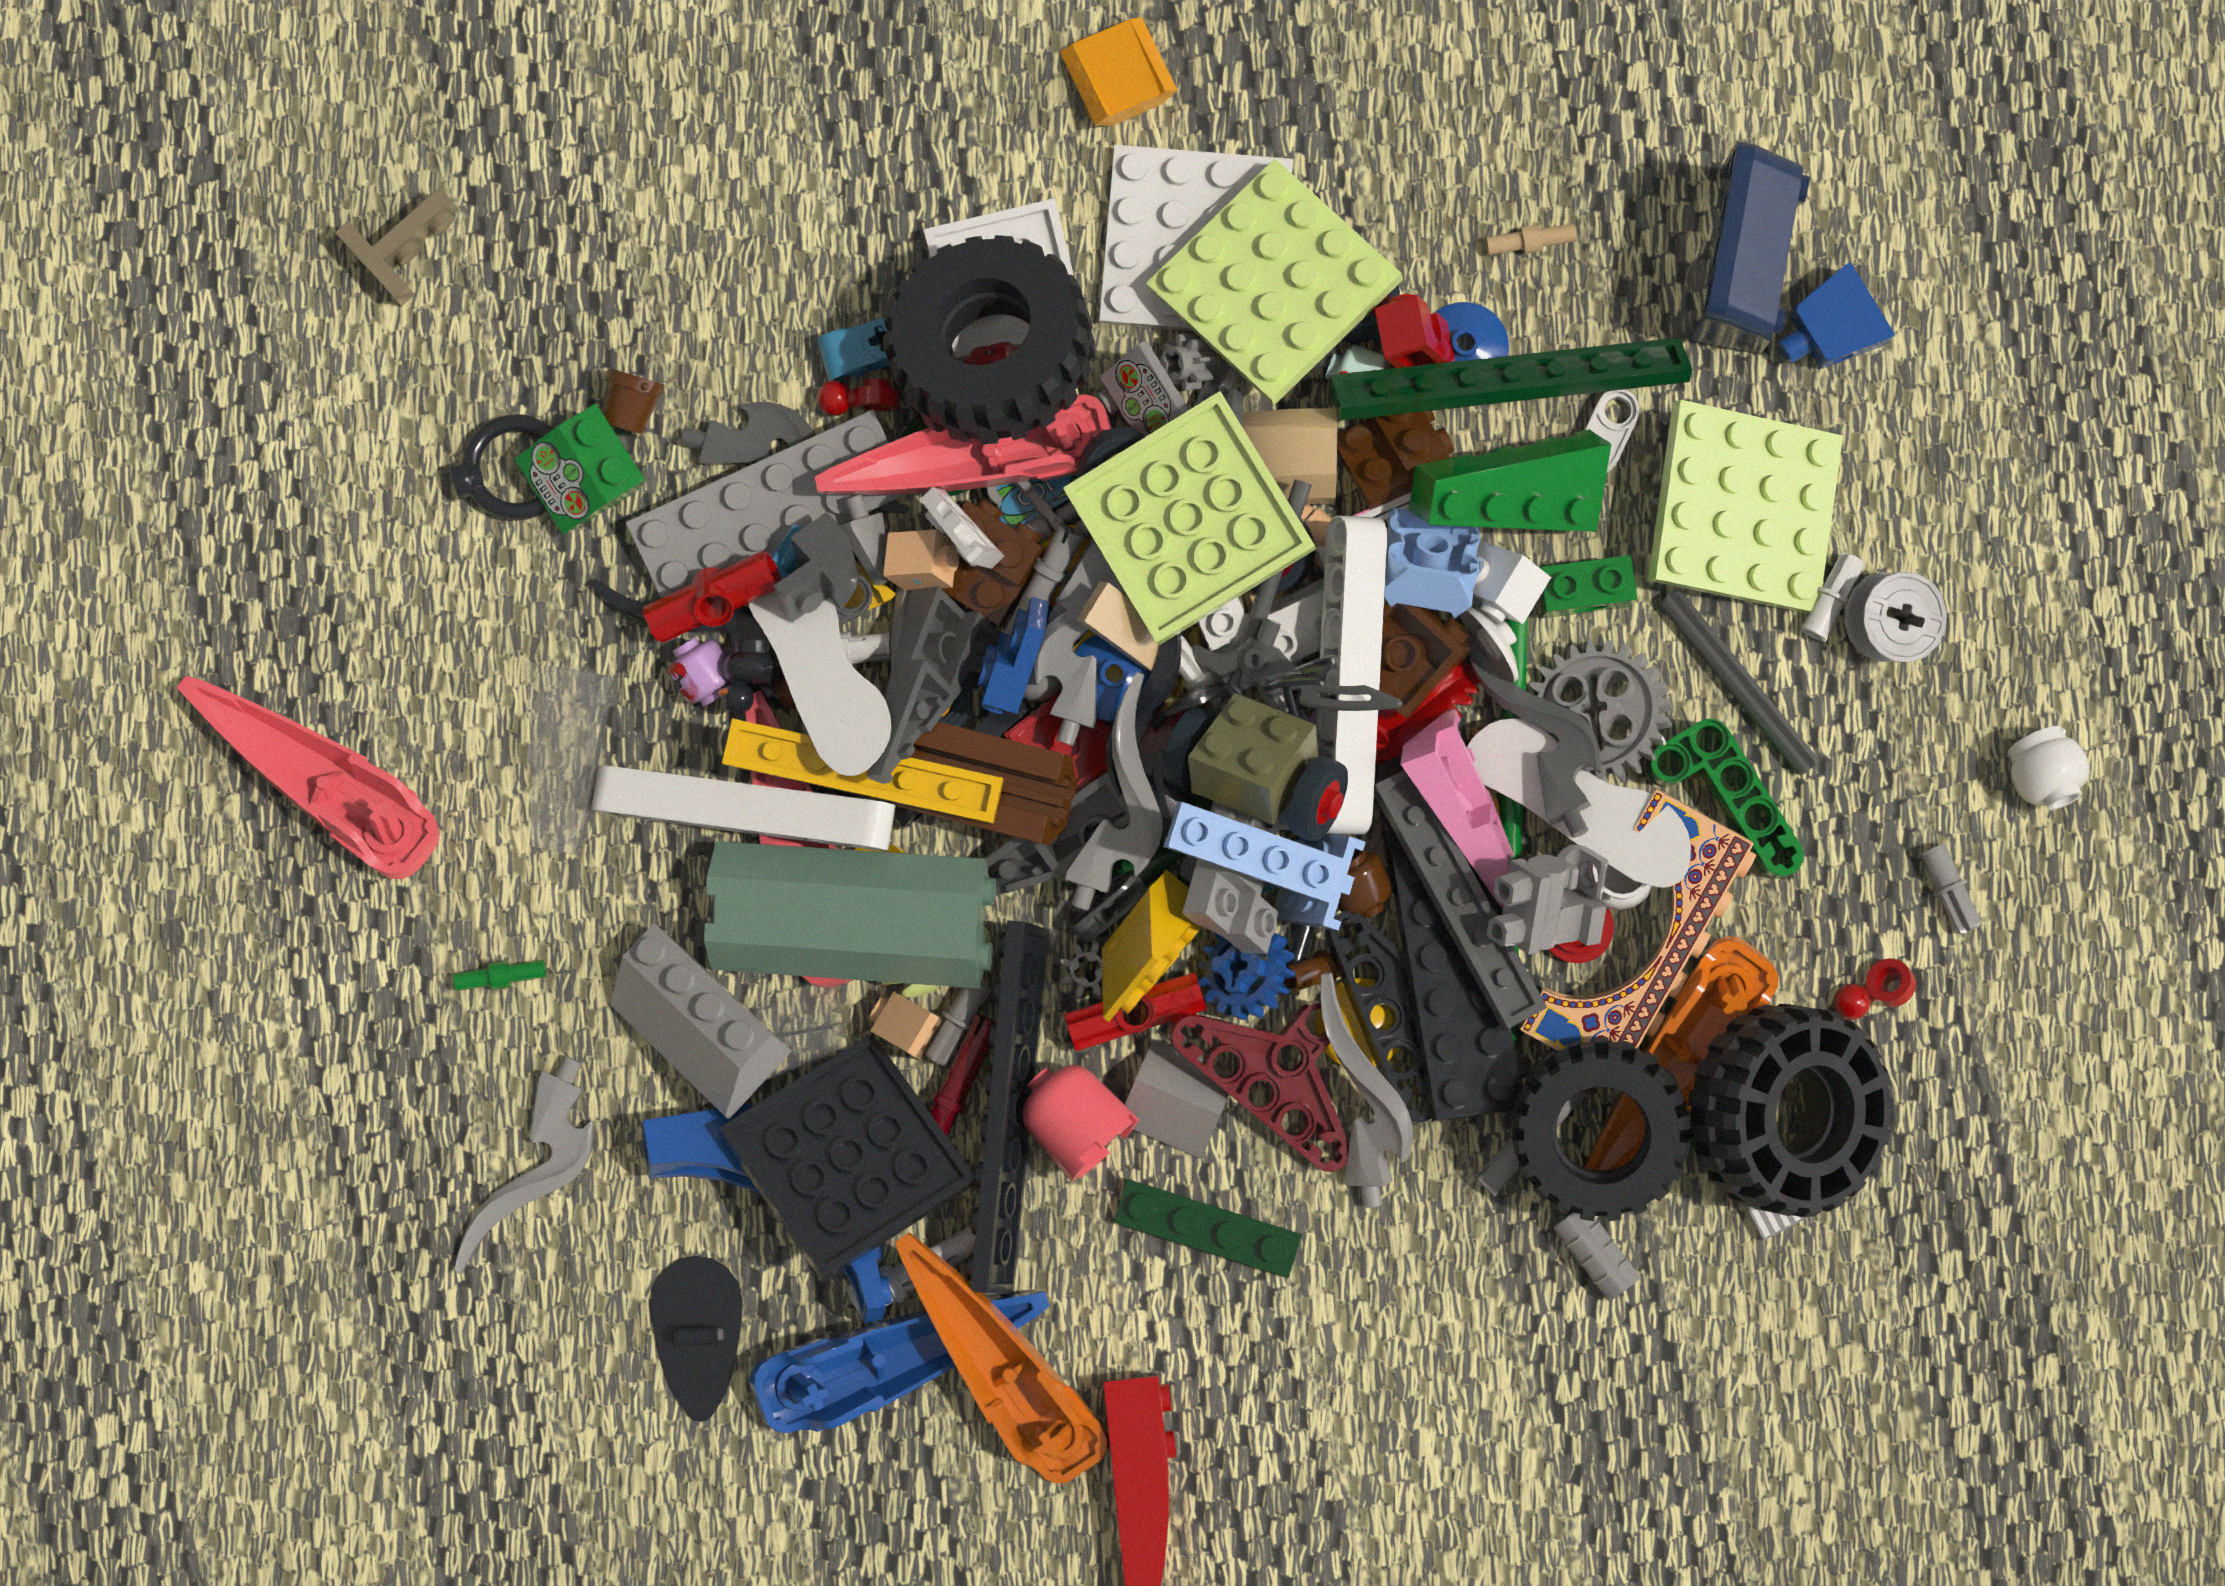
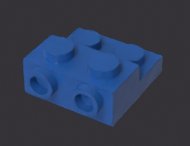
M1031 596L1027 611L1018 609L1011 635L1000 632L996 646L987 644L977 683L984 690L981 706L984 709L997 714H1005L1007 711L1015 714L1018 713L1045 633L1049 601Z

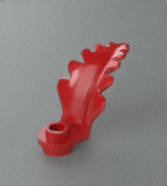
M1463 659L1446 680L1439 683L1409 718H1405L1395 708L1380 711L1377 722L1375 765H1383L1392 758L1400 757L1403 745L1443 713L1455 709L1454 705L1468 706L1472 704L1473 699L1467 694H1477L1479 688L1476 685H1479L1480 682L1471 664H1468ZM1456 708V710H1457V712H1458V714H1459V717H1460V719H1461V717H1462V716H1461V713H1460V712L1458 711V709Z

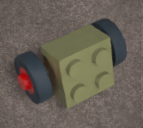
M1237 693L1233 694L1219 715L1202 707H1192L1186 711L1170 735L1163 758V776L1170 784L1184 790H1192L1195 794L1273 825L1290 802L1288 810L1289 830L1295 835L1311 841L1321 839L1330 830L1341 810L1348 786V770L1345 765L1329 757H1318L1315 724Z

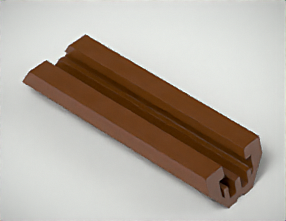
M937 722L930 732L921 734L913 744L915 751L910 758L1002 777L1004 781L994 824L822 787L869 800L894 804L896 807L1050 846L1067 826L1071 812L1070 807L1077 789V782L1071 756Z

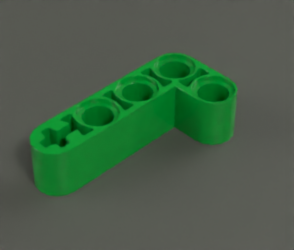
M1716 719L1701 720L1653 751L1656 757L1655 761L1647 759L1646 771L1649 778L1657 785L1670 787L1699 772L1735 831L1754 843L1750 851L1756 854L1754 861L1765 876L1772 879H1782L1800 869L1804 861V852L1801 844L1723 722ZM1709 730L1717 736L1718 748L1715 752L1707 753L1698 747L1696 742L1698 731ZM1670 753L1678 759L1680 764L1678 775L1666 776L1659 770L1657 765L1659 755ZM1732 768L1739 772L1742 777V787L1739 791H1729L1722 785L1721 773L1723 769ZM1749 807H1757L1765 813L1767 821L1763 830H1754L1747 825L1745 813ZM1775 829L1779 836L1771 839V842L1778 851L1786 849L1789 852L1790 857L1785 860L1787 869L1783 864L1774 866L1770 858L1776 853L1770 842L1760 846L1757 841L1768 836Z

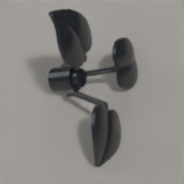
M1320 656L1303 660L1295 665L1296 669L1269 681L1260 688V691L1264 693L1282 688L1288 707L1282 710V712L1308 721L1303 706L1298 702L1299 689L1292 691L1291 686H1325L1327 674L1335 661L1332 656L1321 659ZM1224 681L1192 689L1181 694L1164 707L1156 717L1153 727L1156 731L1168 716L1202 704L1212 698L1224 696L1231 698L1234 693H1239L1231 685H1226Z

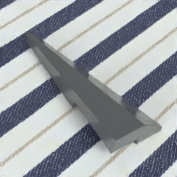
M939 586L915 589L910 592L885 696L891 717L890 739L885 751L867 770L866 774L870 780L882 784L892 781L891 772L901 760L910 758L914 753L915 748L913 744L921 734L932 730L963 690L961 683L971 671L980 668L987 644L995 646L1000 632L979 611L964 612Z
M1108 772L1075 794L1070 807L1071 812L1067 826L1050 846L1014 837L985 858L989 878H995L996 896L1066 876L1068 869L1101 821L1109 819L1115 827L1125 829L1129 825L1130 815L1123 792L1118 796Z

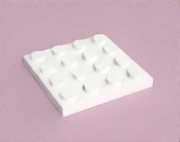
M1114 144L1099 324L1193 331L1148 289L1146 282L1275 157ZM1275 158L1292 173L1293 159Z

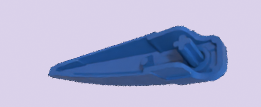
M1044 1291L988 1298L1017 1329L1036 1318L1049 1307ZM924 1310L870 1324L830 1338L810 1340L762 1359L752 1369L749 1384L762 1420L773 1430L782 1433L798 1430L819 1432L841 1426L867 1411L875 1412L956 1367L944 1346L927 1311Z

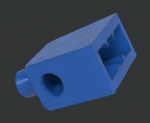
M1849 262L1792 310L1789 318L1796 330L1778 340L1777 345L1782 356L1789 364L1811 353L1819 368L1824 369L1883 347L1891 341L1895 333L1854 266Z

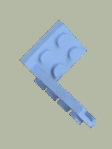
M1177 801L1172 823L1163 847L1280 887L1276 899L1278 907L1277 919L1292 924L1339 931L1341 921L1334 919L1341 893L1345 895L1350 894L1355 877L1349 876L1347 873L1354 850L1363 851L1364 841L1350 836L1325 834L1317 841L1299 837L1295 842Z

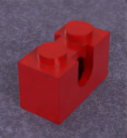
M1417 294L1397 295L1388 301L1389 304L1375 308L1384 357L1394 367L1455 362L1447 321L1437 312L1431 314L1428 304Z

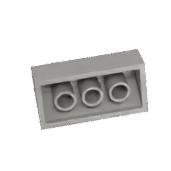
M655 923L623 955L610 1005L726 1118L730 1119L792 1050L676 940Z

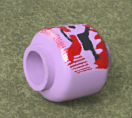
M693 637L672 651L677 659L669 665L667 672L686 702H700L702 707L721 697L717 694L718 691L727 688L731 684L723 673V664L727 656L717 641L707 640L699 643L697 638Z

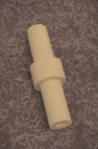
M1575 223L1540 229L1539 225L1520 227V232L1485 237L1486 250L1488 255L1523 250L1524 254L1540 252L1543 250V246L1576 242L1577 230Z

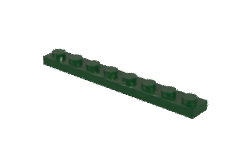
M1680 337L1335 374L1330 377L1329 389L1339 420L1341 421L1690 382L1693 369Z

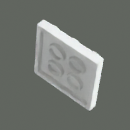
M1055 198L924 229L930 258L937 254V249L950 243L952 246L966 242L965 238L982 236L983 239H994L995 235L1013 237L1014 241L1020 244L1024 240L1042 246L1045 256L1047 254H1054L1065 264L1068 274L1074 275ZM1003 314L989 315L977 319L967 325L955 338L952 344L954 358L958 361H963L967 359L970 351L976 347L1005 341L1019 347L1027 336L1030 325L1017 317Z

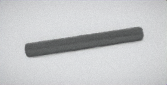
M1676 589L1663 598L1660 606L1793 770L1798 775H1803L1818 763V757L1684 593Z

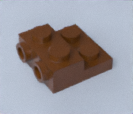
M1433 410L1371 417V419L1337 434V454L1370 510L1411 492L1415 465L1448 459L1449 454L1454 452L1452 441L1445 428L1442 427L1435 430L1431 422L1435 421Z
M980 498L977 505L966 500L961 509L1005 557L991 569L979 565L973 567L959 554V565L954 572L953 588L941 589L949 596L970 609L979 611L986 619L1002 627L1036 571L1033 567L1036 559L1043 558L1047 548L1038 543L1042 536L1041 534L1019 521L1015 528L1000 520L1004 512L986 500Z
M1386 602L1383 608L1379 691L1400 699L1402 705L1395 709L1405 718H1409L1439 683L1444 682L1473 649L1466 642L1470 634L1452 618L1444 622L1432 609L1399 603L1390 607L1388 602Z

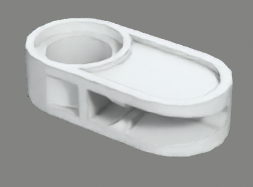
M1624 389L1604 393L1585 430H1592L1611 443L1607 472L1612 470L1618 462L1640 412L1639 402L1636 397ZM1616 399L1625 402L1630 411L1628 420L1618 424L1608 420L1604 410L1608 402Z

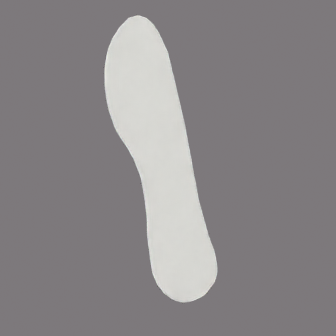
M776 591L750 602L749 608L754 618L763 629L776 652L796 708L819 757L836 773L841 775L854 776L867 771L885 751L890 739L891 717L886 700L878 688L858 673L847 659L839 632V619L834 601L828 597L816 610L811 613H805L794 622L782 612Z
M1504 719L1487 725L1473 737L1466 747L1472 748L1476 760L1473 763L1483 784L1524 805L1550 824L1544 809L1537 754L1539 752H1553L1559 746V742L1546 731L1523 719ZM1585 768L1581 769L1576 775L1575 782L1591 804L1588 808L1580 811L1588 831L1579 837L1572 838L1563 820L1552 826L1576 844L1585 846L1606 858L1610 866L1636 882L1665 888L1682 881L1689 868L1691 843L1688 831L1677 813L1670 806L1665 807L1638 833L1634 828L1653 795L1643 790L1607 783L1596 778Z

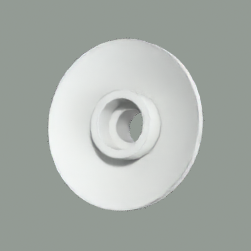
M1472 607L1460 614L1465 629L1472 633L1479 648L1495 670L1512 683L1518 680L1517 663L1510 647L1517 639L1505 621L1493 623L1488 617Z

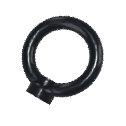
M523 414L503 415L482 425L467 443L462 462L450 465L458 499L471 497L487 513L506 520H526L545 513L546 510L537 497L526 502L512 503L494 496L484 485L480 461L487 445L502 434L523 432L540 440L552 431L553 428L538 418Z

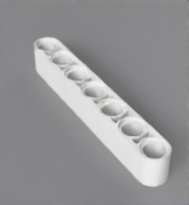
M1335 516L1327 528L1320 659L1332 656L1335 661L1327 674L1326 683L1340 686L1367 685L1379 690L1387 530L1380 518ZM1320 693L1322 698L1334 700L1369 701L1371 699L1370 695ZM1317 708L1316 733L1319 746L1318 757H1329L1339 761L1348 770V786L1343 805L1334 824L1326 834L1362 835L1370 828L1373 816L1378 710L1339 711Z
M598 765L591 811L602 814L612 812L628 818L876 851H888L895 805L868 799Z

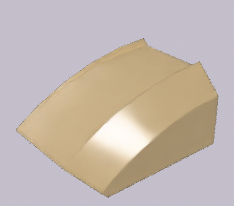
M1336 408L1280 409L1243 413L1242 427L1287 500L1294 479L1312 484L1306 504L1335 503L1337 483Z

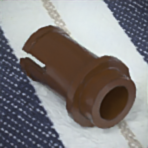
M1321 949L1316 951L1312 958L1292 965H1286L1287 969L1295 972V977L1285 978L1283 983L1290 990L1289 993L1295 994L1300 990L1320 984L1321 975L1325 972H1332L1334 983L1340 975L1330 951L1327 952Z

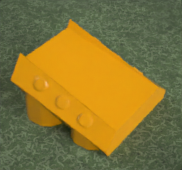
M1142 17L1126 20L1077 41L1060 52L1070 77L1074 80L1084 101L1086 113L1095 126L1116 125L1160 106L1178 91Z

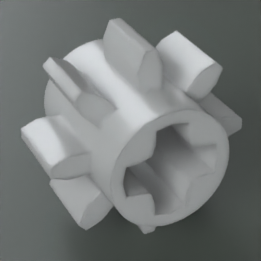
M1195 333L1176 335L1175 343H1166V349L1161 357V365L1174 385L1182 384L1183 391L1201 389L1202 381L1213 379L1212 373L1217 366V356L1215 351L1203 339H1196Z
M1095 943L1091 948V952L1084 953L1080 946L1075 944L1074 951L1077 956L1073 961L1068 959H1061L1060 961L1064 967L1070 968L1071 975L1064 977L1061 982L1063 985H1067L1074 981L1078 985L1076 991L1077 998H1081L1085 988H1093L1095 995L1100 997L1101 989L1099 984L1102 982V960L1097 955L1099 944ZM1087 958L1090 964L1098 962L1101 968L1095 971L1096 980L1089 983L1085 977L1077 979L1074 973L1080 970V960Z

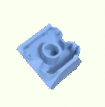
M1393 508L1389 511L1384 597L1390 607L1399 603L1451 612L1454 618L1471 608L1473 590L1479 572V561L1476 558L1480 542L1479 527L1428 525L1410 510Z

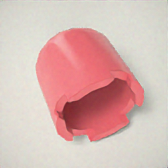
M1067 1065L1059 1068L1054 1073L1045 1068L1027 1085L1032 1093L1026 1099L1023 1106V1124L1071 1182L1077 1177L1079 1179L1097 1166L1110 1154L1104 1146L1119 1134L1125 1139L1139 1122L1135 1114L1091 1071L1082 1066Z

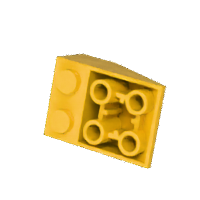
M1168 870L1147 890L1102 947L1103 1018L1108 1022L1120 1009L1128 1014L1144 994L1146 995L1159 978L1168 971L1180 956L1179 953L1202 929V926L1194 924L1182 914L1189 888Z

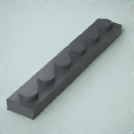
M1403 770L1374 785L1375 798L1502 1030L1505 1031L1546 1009V1004L1514 946H1500L1488 938L1489 920L1497 915L1462 851L1406 771Z

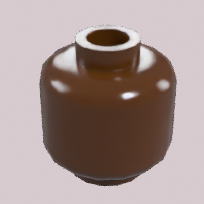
M1364 848L1363 851L1354 850L1347 875L1355 877L1349 895L1341 893L1337 908L1341 912L1348 911L1351 914H1361L1365 918H1370L1384 909L1383 903L1392 894V883L1379 855L1373 852H1365Z

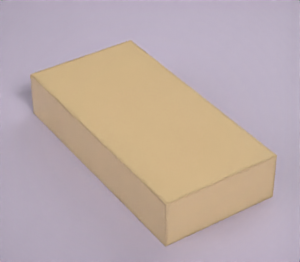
M1100 581L1076 620L1145 670L1152 671L1159 657L1162 644L1158 645L1129 597L1110 583Z

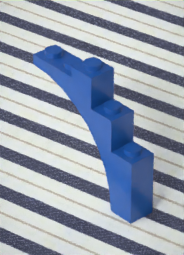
M752 1103L742 1105L730 1119L726 1118L718 1109L643 1120L641 1139L648 1178L685 1176L718 1180L760 1194L718 1134L719 1127L752 1108ZM882 1245L843 1269L854 1289L864 1323L882 1320L886 1304H891L892 1302L888 1277H880L877 1260L883 1259Z

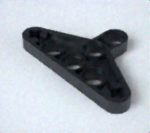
M1348 911L1341 912L1334 917L1335 920L1341 921L1339 930L1343 928V921L1347 928L1354 926L1357 930V934L1352 937L1355 950L1357 951L1367 945L1370 954H1359L1350 961H1347L1345 955L1351 953L1353 949L1347 938L1340 939L1338 937V930L1325 929L1326 943L1378 1071L1404 1101L1412 1125L1422 1124L1430 1120L1431 1115L1404 953L1361 914H1351ZM1366 963L1374 969L1376 980L1372 987L1365 988L1356 983L1353 977V970L1356 964ZM1374 1006H1385L1391 1011L1393 1024L1390 1029L1380 1030L1372 1024L1370 1014ZM1400 1048L1408 1053L1411 1063L1407 1072L1398 1073L1391 1069L1388 1064V1054L1391 1049ZM1419 1073L1422 1082L1417 1081L1410 1086L1416 1097L1423 1096L1426 1100V1105L1421 1107L1422 1115L1419 1114L1417 1109L1409 1110L1406 1102L1412 1099L1408 1085L1401 1089L1397 1085V1082H1403Z

